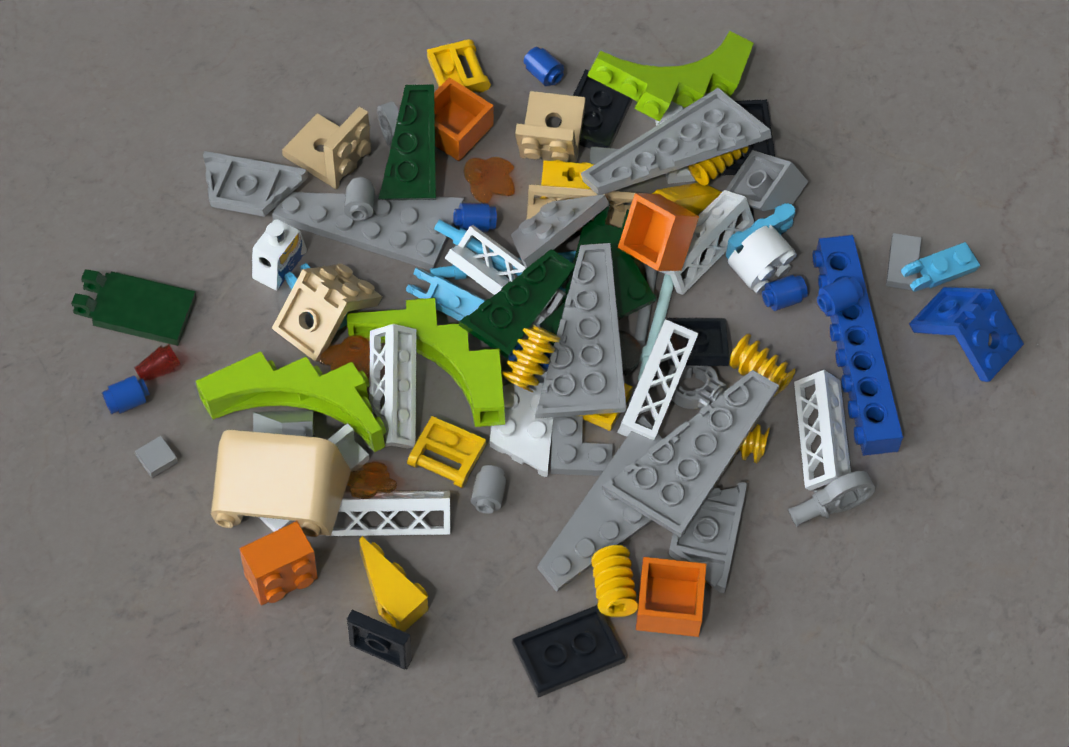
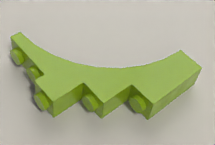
M729 31L721 45L712 54L693 63L668 67L641 65L619 59L600 50L587 76L637 101L634 109L660 122L671 101L686 108L701 99L705 92L709 94L717 88L731 97L739 84L754 43Z
M435 298L406 300V309L347 313L349 341L370 342L371 330L391 324L416 329V352L435 362L455 380L464 392L471 407L475 427L505 425L499 349L469 351L468 332L460 327L459 324L437 325ZM385 336L381 337V343H385Z
M260 351L195 381L200 400L212 420L235 411L255 407L290 406L306 408L326 414L344 424H349L374 452L385 448L383 435L387 432L381 418H375L372 414L373 410L367 393V388L370 387L369 380L363 370H357L353 362L323 375L317 365L312 366L307 357L277 369L272 360L267 361Z

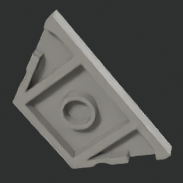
M207 151L203 153L206 166L205 174L208 184V197L211 207L265 217L308 178L307 170L303 168Z
M596 195L552 201L543 205L540 212L531 219L523 221L511 236L525 268L529 267L550 249L554 250L609 206L606 196Z
M743 482L738 483L735 488L720 490L719 487L713 488L683 536L680 538L673 533L669 549V555L675 560L706 563L705 582L720 593H725L747 483Z

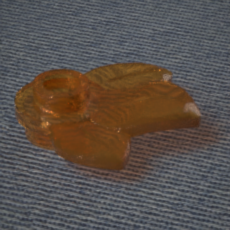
M491 157L487 160L472 158L466 162L463 169L464 176L467 182L470 183L471 194L479 202L488 203L492 194L513 196L515 193L514 183L509 176L514 166L509 161L500 157Z
M358 335L349 336L341 344L329 346L321 354L319 363L331 366V371L353 362L357 370H363L369 380L370 344L366 338Z
M368 462L363 465L361 471L350 472L347 486L351 487L350 494L356 499H369L374 497L378 491L383 493L393 492L397 488V482L390 478V473L387 471L385 464Z

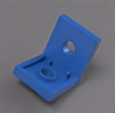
M943 287L909 323L914 333L955 335L979 379L984 382H990L1024 345L994 289ZM989 334H991L992 336V343L990 346H988Z

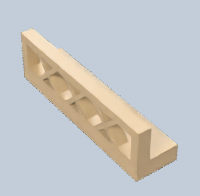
M529 185L527 219H531L540 212L543 205L552 201L596 196L598 194L592 189ZM612 191L603 194L610 204L605 224L618 228L622 227L627 209L630 210L631 205H624L623 203H632L635 193ZM534 195H536V196H546V197H548V198H547V199L534 198ZM582 226L579 230H577L576 232H581L583 226Z

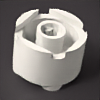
M772 225L769 228L763 226L741 243L744 247L739 254L734 250L728 259V264L751 290L759 294L765 290V284L769 283L768 280L774 276L781 278L791 269L789 263L797 254Z

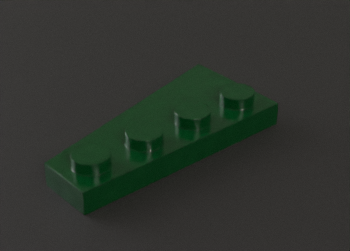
M434 84L405 85L378 200H436Z
M550 249L527 267L521 275L503 286L497 294L479 305L478 309L460 320L459 326L492 349H499L500 354L508 359L512 351L519 344L517 340L523 339L526 335L522 331L523 328L532 327V324L535 323L570 276L575 265Z
M623 252L612 262L618 320L654 303L656 300V296L631 255ZM565 303L540 323L539 327L557 335Z

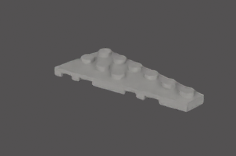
M717 88L583 171L581 176L583 182L596 194L603 195L771 138V131L722 90Z
M292 192L276 206L272 216L273 220L278 219L292 227L430 270V268H436L449 237L434 230L435 225L440 219L454 227V209H458L460 203H464V198L436 197V200H378L379 195H375L372 216L366 220L356 221L349 218L344 212L346 194Z
M610 243L580 246L572 282L557 332L560 341L555 342L553 346L555 351L550 357L535 419L626 412Z
M754 370L750 371L724 391V394L713 403L706 405L696 416L688 422H684L650 448L649 452L635 463L632 462L613 480L610 479L602 485V490L681 538L770 403L779 385Z
M643 415L637 422V424L651 430L653 428ZM633 431L629 433L538 564V570L556 592L592 566V557L598 550L611 545L623 544L653 522V520L602 490V485L610 479L613 480L624 471V468L632 462L635 463L648 453L650 448L661 441L662 437L658 433L654 440Z

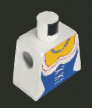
M278 219L273 220L253 247L252 278L277 291L285 281V274L292 272L307 252L301 232Z

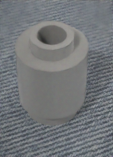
M357 177L352 179L346 187L344 212L353 220H366L373 214L375 189L370 180Z
M486 465L476 474L471 503L479 512L489 514L501 508L507 481L504 477L505 472L501 468Z

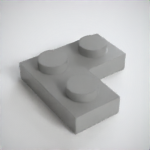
M583 416L553 417L551 474L600 476L612 459V444L582 443Z

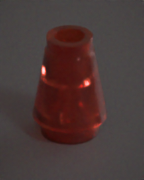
M170 344L165 347L159 346L134 368L140 379L143 378L144 382H146L147 380L175 372V368L180 366L181 363Z

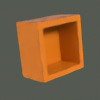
M450 77L434 92L435 146L457 161H460L493 127L494 105Z
M635 193L618 248L657 271H682L699 216L660 194Z
M297 521L239 548L245 577L261 606L268 602L275 603L281 600L285 594L295 589H304L310 586L314 580L318 579L314 550Z
M643 557L636 630L699 637L703 614L706 563Z

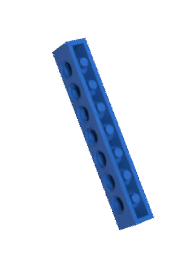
M853 235L819 238L817 249L812 252L813 265L815 268L818 267L820 275H818L819 289L843 277H855L863 290V298L859 299L856 305L833 316L825 312L826 317H830L832 323L830 324L831 341H836L837 344L835 353L836 363L838 367H842L844 374L841 378L842 389L844 393L848 392L850 399L848 401V414L850 419L854 418L856 425L854 427L855 443L861 446L863 456L898 452L903 435ZM856 367H861V368H864L865 370H864V371H863V370H859V369H857ZM863 393H869L872 396H865ZM869 419H875L878 423L871 422Z

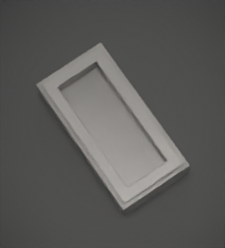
M893 233L886 286L912 290L910 284L917 279V273L904 277L901 269L905 265L919 260L921 237Z

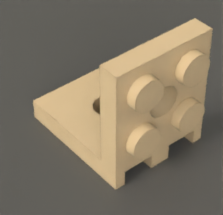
M530 91L525 124L517 123L515 136L520 157L539 159L541 157L543 161L560 160L577 163L586 98ZM555 116L562 120L561 125L557 128L546 125L550 117Z
M358 107L340 127L317 113L282 149L283 157L306 169L307 172L334 189H337L340 186L339 181L342 177L351 174L357 168V161L371 153L368 111ZM319 145H324V152H319L315 148Z
M337 264L302 269L272 329L315 362L321 361L347 312L376 307L383 296L374 290L375 287L371 283L352 274L353 271L346 265ZM307 312L311 313L314 318V324L311 328L305 322Z

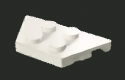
M544 372L543 375H535L539 380L538 386L528 385L534 392L525 390L513 383L503 386L505 425L491 426L490 434L491 448L502 454H508L512 460L521 465L523 463L537 469L538 474L543 477L548 476L553 417L535 419V413L547 372Z

